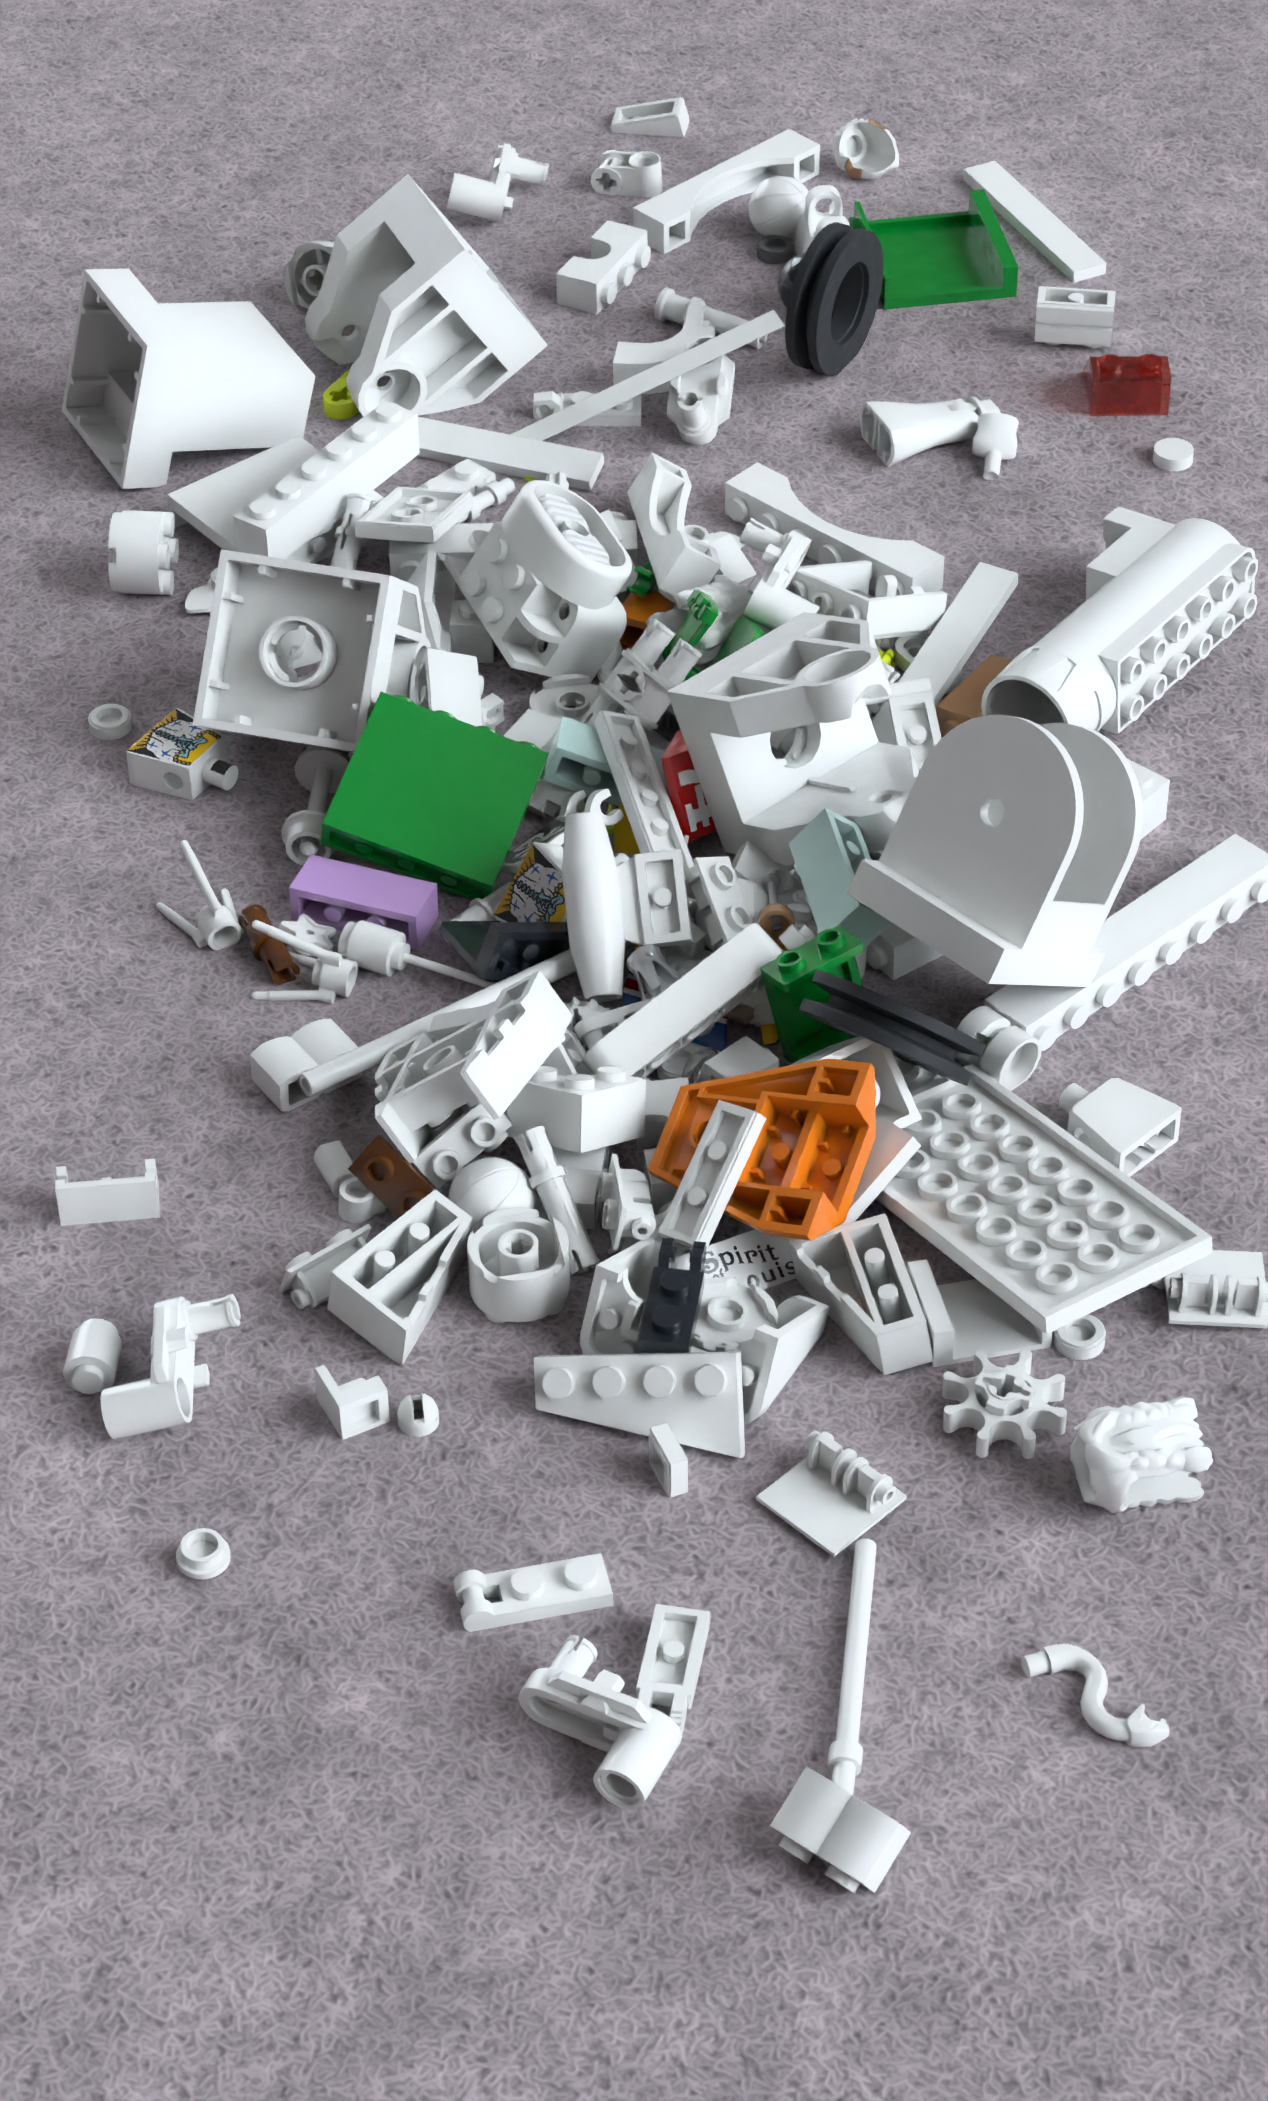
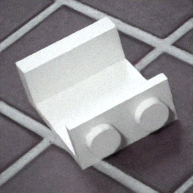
M927 1259L907 1262V1272L927 1323L934 1360L931 1362L932 1367L973 1361L974 1352L977 1349H984L987 1352V1357L991 1358L1020 1353L1021 1350L1033 1351L1051 1347L1052 1332L1045 1334L977 1279L937 1285Z

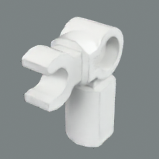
M340 1140L322 1144L317 1148L314 1154V1162L332 1194L336 1198L339 1197L338 1213L343 1220L349 1223H360L370 1219L374 1214L385 1212L387 1207L348 1170L354 1161Z

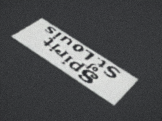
M754 1229L709 1245L706 1250L704 1279L731 1277L738 1279V1285L750 1288L752 1283L763 1290L795 1279L796 1275L788 1241L794 1238L765 1235ZM690 1252L676 1257L672 1268L689 1270Z

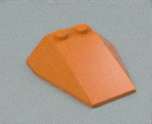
M826 1058L680 1087L648 1168L652 1176L678 1189L717 1102L721 1100L759 1112L766 1118L725 1208V1214L765 1235L809 1241L845 1223L876 1138L875 1068L872 1063Z

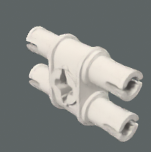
M653 617L645 632L632 649L627 648L626 651L623 650L621 652L623 657L605 682L599 683L597 691L600 694L579 722L595 727L594 720L599 710L619 713L623 709L625 714L640 718L645 734L648 730L652 732L653 729H657L658 724L656 723L671 704L667 691L684 681L687 674L703 654L680 638L667 659L656 670V667L653 666L676 633Z

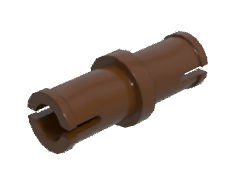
M253 904L244 908L241 911L244 916H238V923L251 941L250 950L254 957L264 963L274 984L281 985L296 980L297 978L293 973L299 975L300 968L287 950V944L252 927L254 920H259L273 926L263 906Z

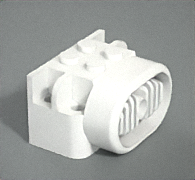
M543 480L530 481L522 487L502 521L495 522L489 532L483 530L472 532L468 542L475 554L471 561L447 556L443 563L511 668L549 677L565 674H582L590 676V681L592 682L624 633L627 622L626 612L616 595L629 577L632 563L628 553L607 522L591 504L576 493L558 484ZM545 641H546V642H548V646H547V649H546L545 652H544V648H543V647H544V643H545Z

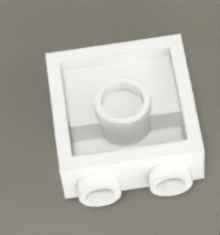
M466 1103L454 1109L451 1116L444 1122L431 1128L416 1161L413 1163L437 1190L445 1183L451 1185L459 1171L466 1167L483 1150L485 1153H489L496 1149L506 1139L508 1135L506 1130L512 1124L504 1113L499 1118L493 1120L482 1103L469 1107Z

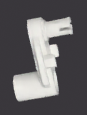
M504 143L503 146L498 144L490 180L486 181L454 173L446 209L485 218L487 221L500 222L503 210H511L514 198L507 197L509 181L512 182L514 178L544 187L549 164L518 157V153L515 152L516 149L511 148V145Z
M709 334L695 336L686 344L684 352L715 338V336ZM727 356L718 357L670 380L666 414L677 425L681 439L688 444L704 445L711 442L716 436L718 426L730 418L735 364Z
M750 518L740 537L739 543L746 544L763 553L761 559L770 563V566L761 579L756 577L748 589V593L752 596L743 616L772 631L804 612L818 614L820 606L786 590L807 553L811 539L793 530L782 535Z
M233 1294L191 1304L190 1301L185 1300L182 1296L158 1301L154 1304L150 1378L105 1388L101 1391L100 1405L106 1430L112 1439L116 1440L190 1423L193 1412V1389L208 1386L210 1380L207 1364L194 1366L195 1340H197L198 1334L240 1326V1309Z
M570 1635L565 1639L561 1650L549 1668H538L532 1672L519 1693L518 1700L520 1706L534 1721L581 1740L582 1743L605 1752L608 1751L594 1774L593 1781L596 1789L605 1799L618 1807L638 1809L643 1806L678 1748L682 1739L681 1731L677 1724L666 1714L643 1705L636 1698L620 1693L625 1683L619 1675L603 1670L598 1674L594 1682L582 1678L589 1666L596 1660L597 1651L593 1644L585 1638L582 1639L581 1644L575 1651L573 1648L579 1641V1636Z

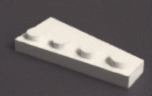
M741 1351L548 1355L534 1357L536 1410L649 1436L651 1427L668 1423L679 1444L737 1458L744 1457L745 1438Z

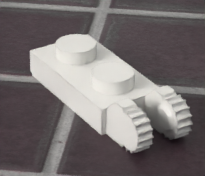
M656 1604L637 1681L636 1699L640 1700L643 1705L651 1708L653 1704L671 1707L669 1717L677 1724L682 1735L687 1709L691 1710L710 1627V1611Z

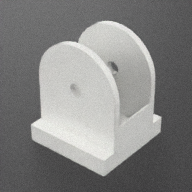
M986 715L970 719L949 731L933 747L917 775L879 861L862 859L846 894L988 984L1090 987L1105 956V953L1093 945L1131 867L1141 839L1143 804L1136 775L1120 749L1101 733L1090 728L1067 723L1038 725L1030 720L1008 715Z

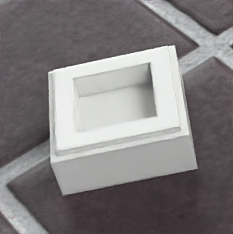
M668 1423L651 1427L649 1432V1465L667 1496L674 1497L688 1492V1458Z

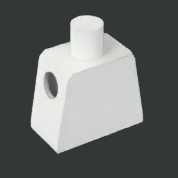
M1120 1078L1109 1079L1091 1093L1078 1084L1072 1083L1060 1096L1059 1107L1069 1113L1067 1132L1129 1177L1178 1141L1182 1108Z

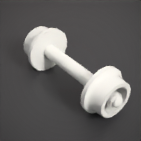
M308 745L306 750L298 756L295 763L296 778L311 793L307 810L295 812L286 818L281 834L282 841L286 846V853L291 860L299 865L304 866L310 855L329 858L336 851L320 844L322 822L326 816L325 809L328 794L336 793L350 762L349 754L346 751Z

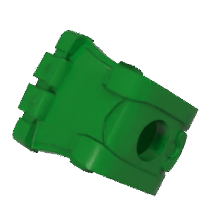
M698 588L693 590L687 599L689 610L677 629L676 635L661 653L664 660L667 659L680 638L695 647L711 627L719 612L717 604L710 595ZM739 616L710 666L764 636L765 634L762 629L746 617ZM695 665L684 681L700 673L703 669Z

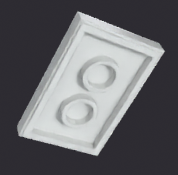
M397 487L355 523V537L435 543L474 507L473 493Z

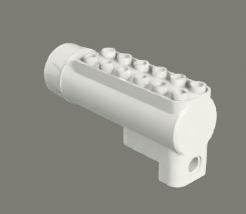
M1123 507L1115 508L1103 518V540L1106 541V550L1086 566V601L1036 644L1016 656L988 684L982 696V715L1021 717L1038 725L1067 723L1081 725L1097 732L1100 729L1119 734L1132 721L1137 720L1141 713L1153 702L1159 700L1179 679L1184 678L1187 672L1201 659L1206 658L1210 651L1222 640L1227 639L1245 619H1249L1253 615L1257 606V596L1254 595L1255 576L1258 570V561L1255 559L1254 550L1240 545L1223 527L1205 519L1190 518L1172 524Z

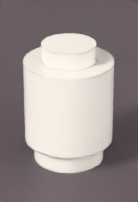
M98 1318L84 1321L73 1332L63 1376L66 1383L74 1390L84 1394H94L101 1392L105 1388L112 1387L121 1354L122 1340L117 1328L111 1322Z

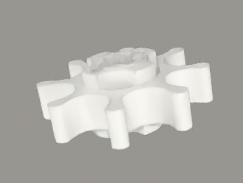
M977 1349L974 1352L973 1363L975 1377L964 1378L951 1371L943 1374L942 1397L961 1402V1404L944 1407L943 1430L946 1433H952L964 1427L978 1430L976 1455L980 1458L988 1456L989 1447L993 1442L1005 1439L1017 1443L1021 1449L1022 1456L1025 1459H1031L1035 1454L1036 1434L1033 1430L1046 1429L1059 1436L1065 1433L1067 1410L1046 1404L1063 1400L1065 1376L1056 1374L1042 1380L1029 1376L1032 1362V1352L1029 1350L1020 1351L1019 1361L1015 1365L1007 1364L1006 1367H998L988 1360L987 1352L984 1349Z

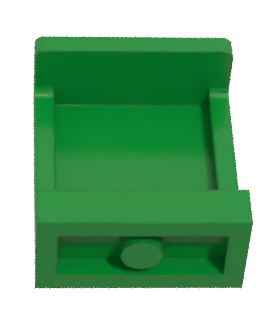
M840 925L820 932L816 938L793 950L779 954L775 960L760 967L783 1055L790 1064L827 1046L854 1038L799 1011L803 999L827 1003L830 994L812 982L816 970L833 974L863 987L855 956L864 951L863 943Z

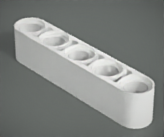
M758 923L749 925L599 1040L585 1054L582 1063L593 1075L597 1074V1068L615 1066L625 1068L626 1075L644 1079L762 987L764 982L760 967L775 960L784 951Z

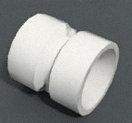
M987 1006L977 1007L969 1012L957 1027V1030L977 1039L986 1046L981 1057L957 1052L955 1058L966 1066L973 1063L1010 1091L1028 1080L1036 1069L1041 1057L1042 1047L1040 1041L1018 1026H1011L1009 1020Z

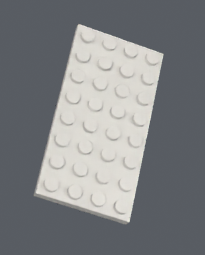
M973 1063L963 1067L973 1074L968 1086L941 1077L910 1091L921 1119L902 1129L912 1135L921 1147L875 1199L1045 1334L1060 1329L1213 1253L1211 1235Z

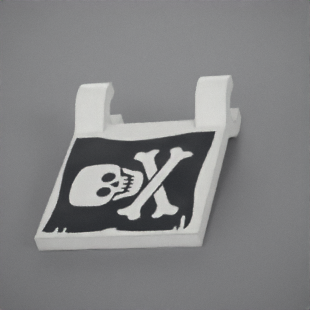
M608 789L594 791L586 801L584 812L602 814L605 825L616 824L624 816L620 809H614L608 815H604L601 812V802L611 796ZM584 790L569 793L564 798L560 813L556 819L512 848L508 853L501 873H517L533 842L554 843L559 846L564 844L565 818L577 814V803L587 797Z

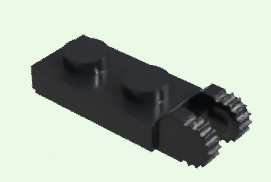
M672 1238L662 1239L658 1267H653L638 1334V1352H691L704 1291L706 1242L694 1241V1245L690 1250L689 1270L672 1268L677 1250L675 1240Z

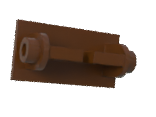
M380 1134L375 1137L348 1168L397 1218H400L435 1190Z

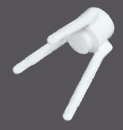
M182 840L180 847L208 905L204 906L198 914V928L162 902L156 904V909L190 935L199 948L208 944L213 950H220L235 945L240 939L241 934L244 933V929L238 923L228 889L224 888L220 892L222 906L217 900L188 841Z
M259 920L252 922L254 929L317 957L318 959L289 951L296 963L313 968L312 984L319 986V990L253 992L251 995L253 1000H319L333 1004L336 995L349 997L357 977L358 967L356 961L344 959L340 953L327 951Z

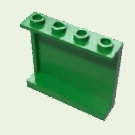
M984 189L970 191L969 211L867 221L860 201L854 202V217H849L848 219L850 226L853 229L861 228L875 233L881 243L883 252V280L880 301L884 310L1017 296L1018 264Z
M380 692L322 822L320 844L404 876L437 883V888L469 900L475 898L483 899L496 890L498 877L540 779L543 780L549 753L540 750L533 743L527 741L517 742L501 736L487 726H474L460 721L446 711H433L419 706L405 696H392Z

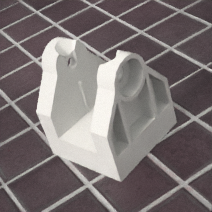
M409 174L337 234L319 295L309 306L305 317L306 332L318 350L339 365L354 362L349 370L346 383L351 398L363 417L384 401L396 403L403 408L416 412L417 416L481 403L548 346L491 269ZM346 326H355L354 332L351 335L342 336V330ZM390 376V380L385 386H377L379 378Z
M221 549L193 725L226 733L257 738L262 737L354 753L380 692L392 696L402 695L417 704L415 676L426 649L431 648L430 641L426 638L418 586L390 575ZM304 625H307L306 630L312 633L319 642L323 658L312 672L297 679L296 671L293 668V658L296 649L302 645L306 638Z
M804 612L667 691L724 852L737 854L738 849L749 841L774 863L786 866L793 865L795 861L789 843L824 808L857 823L868 852L884 850L919 771L911 748L880 743L875 734L864 698L874 699L888 696L891 694V688L868 620ZM795 727L794 742L790 751L784 758L776 759L771 751V732Z

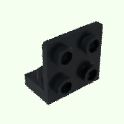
M442 921L439 932L451 944L452 949L464 958L479 978L488 982L504 980L570 949L567 922Z

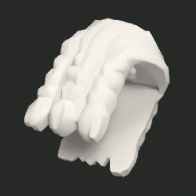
M715 575L709 585L705 584L691 590L686 589L675 594L673 597L676 600L677 607L668 612H656L646 621V624L649 625L654 617L676 633L689 610L687 599L693 590L698 588L710 595L718 606L719 615L694 647L703 654L695 665H701L715 659L739 616H743L752 596L748 593L746 585L731 581L724 575Z
M1180 1396L1163 1403L1138 1402L1133 1406L1123 1405L1119 1408L1104 1406L1090 1411L1086 1419L1074 1427V1430H1078L1070 1446V1459L1074 1465L1076 1480L1084 1501L1103 1507L1111 1513L1125 1511L1127 1508H1137L1139 1505L1152 1507L1157 1503L1163 1505L1175 1501L1187 1503L1202 1498L1204 1490L1201 1488V1481L1188 1475L1191 1472L1199 1473L1208 1470L1209 1466L1213 1463L1211 1450L1208 1447H1202L1204 1443L1199 1439L1203 1433L1200 1431L1199 1425L1193 1420L1198 1416L1194 1399Z

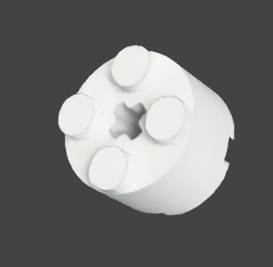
M123 510L113 513L108 541V549H112V562H108L109 582L112 592L150 595L173 594L174 573L170 570V563H177L179 556L178 539L170 538L173 537L175 528L173 512Z
M526 1207L498 1210L482 1219V1226L475 1233L472 1230L468 1237L467 1252L470 1294L474 1303L485 1313L487 1319L495 1323L530 1322L560 1312L564 1307V1302L570 1290L569 1239L564 1226L552 1217V1222L539 1217L538 1210Z

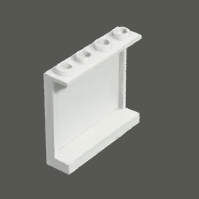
M296 436L167 494L169 512L174 513L175 528L188 522L223 550L236 551L233 516L320 450L301 436ZM374 490L367 494V496L375 501L374 506L384 499ZM345 512L286 559L314 564L333 555L337 543L335 532L337 527L342 525Z

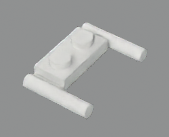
M929 677L890 683V695L874 699L864 698L866 705L889 701L896 744L911 748L918 771H920L933 747L941 739Z

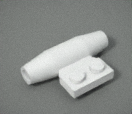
M584 812L566 817L562 880L569 945L585 1001L590 1002L593 998L597 1003L618 1000L622 998L625 941L641 947L649 944H654L658 947L692 944L681 849L634 854L633 857L617 866L602 814Z

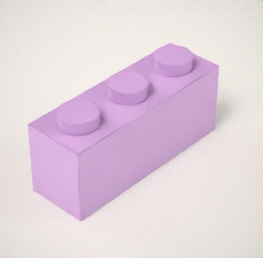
M316 855L309 856L289 887L291 916L294 921H298L301 914H306L317 924L331 926L336 931L342 932L349 921L358 923L360 920H365L403 932L406 936V943L410 945V948L416 950L420 948L439 916L437 883Z

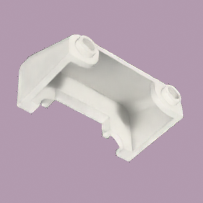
M651 1235L649 1238L637 1242L596 1265L580 1333V1346L584 1355L643 1354V1352H638L637 1339L653 1267H658L661 1238ZM676 1246V1257L684 1255V1251ZM805 1296L789 1297L777 1308L779 1314L777 1328L763 1324L755 1329L754 1337L745 1340L734 1338L726 1344L725 1352L741 1351L744 1424L751 1423L766 1412L813 1348L824 1330L830 1308L829 1305ZM694 1346L691 1348V1352H706Z

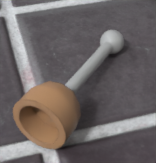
M768 873L763 877L762 885L768 890L769 905L762 909L757 923L776 944H782L779 937L792 924L795 925V918L787 906L778 903L777 889L781 883L779 876L774 873ZM782 926V929L773 930V927Z

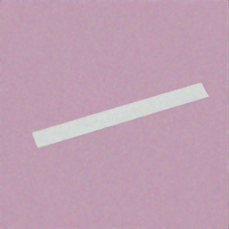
M772 310L510 435L543 441L785 325L777 313Z

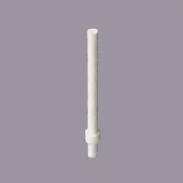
M860 1539L855 1543L836 1741L832 1742L829 1746L827 1768L832 1774V1782L851 1794L854 1791L855 1777L861 1772L863 1749L858 1743L877 1548L876 1543L870 1539Z

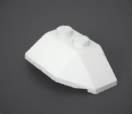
M428 551L408 580V583L419 588L426 638L430 641L431 648L452 652V636L449 626L451 601L458 600V585L443 563L447 556L437 551Z

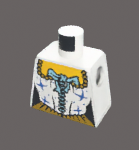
M175 708L126 751L130 784L189 800H194L210 784L224 790H230L237 781L238 768L228 762L227 742L224 735L217 730L194 726V717L178 708Z
M532 843L493 915L494 918L501 922H567L562 880L563 848L554 843Z

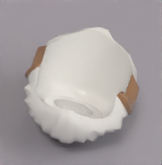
M854 119L845 126H841L833 135L832 147L836 164L851 178L872 180L880 178L891 169L899 166V155L894 137L887 127L876 124L872 119Z

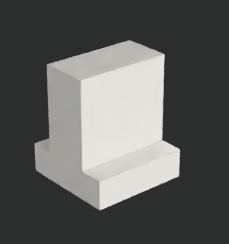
M85 269L62 412L122 489L154 488L166 485L172 452L270 448L296 436L303 438L315 375L251 301L157 303L129 269Z

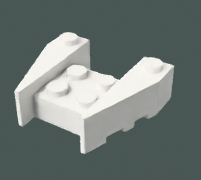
M540 970L503 989L490 1014L435 1043L423 1032L387 1051L375 1073V1081L379 1085L375 1089V1096L380 1101V1103L375 1105V1119L410 1164L416 1161L431 1128L449 1118L454 1109L466 1103L469 1107L482 1103L493 1120L499 1118L550 1053L565 1040L564 1033L572 1018V1014Z

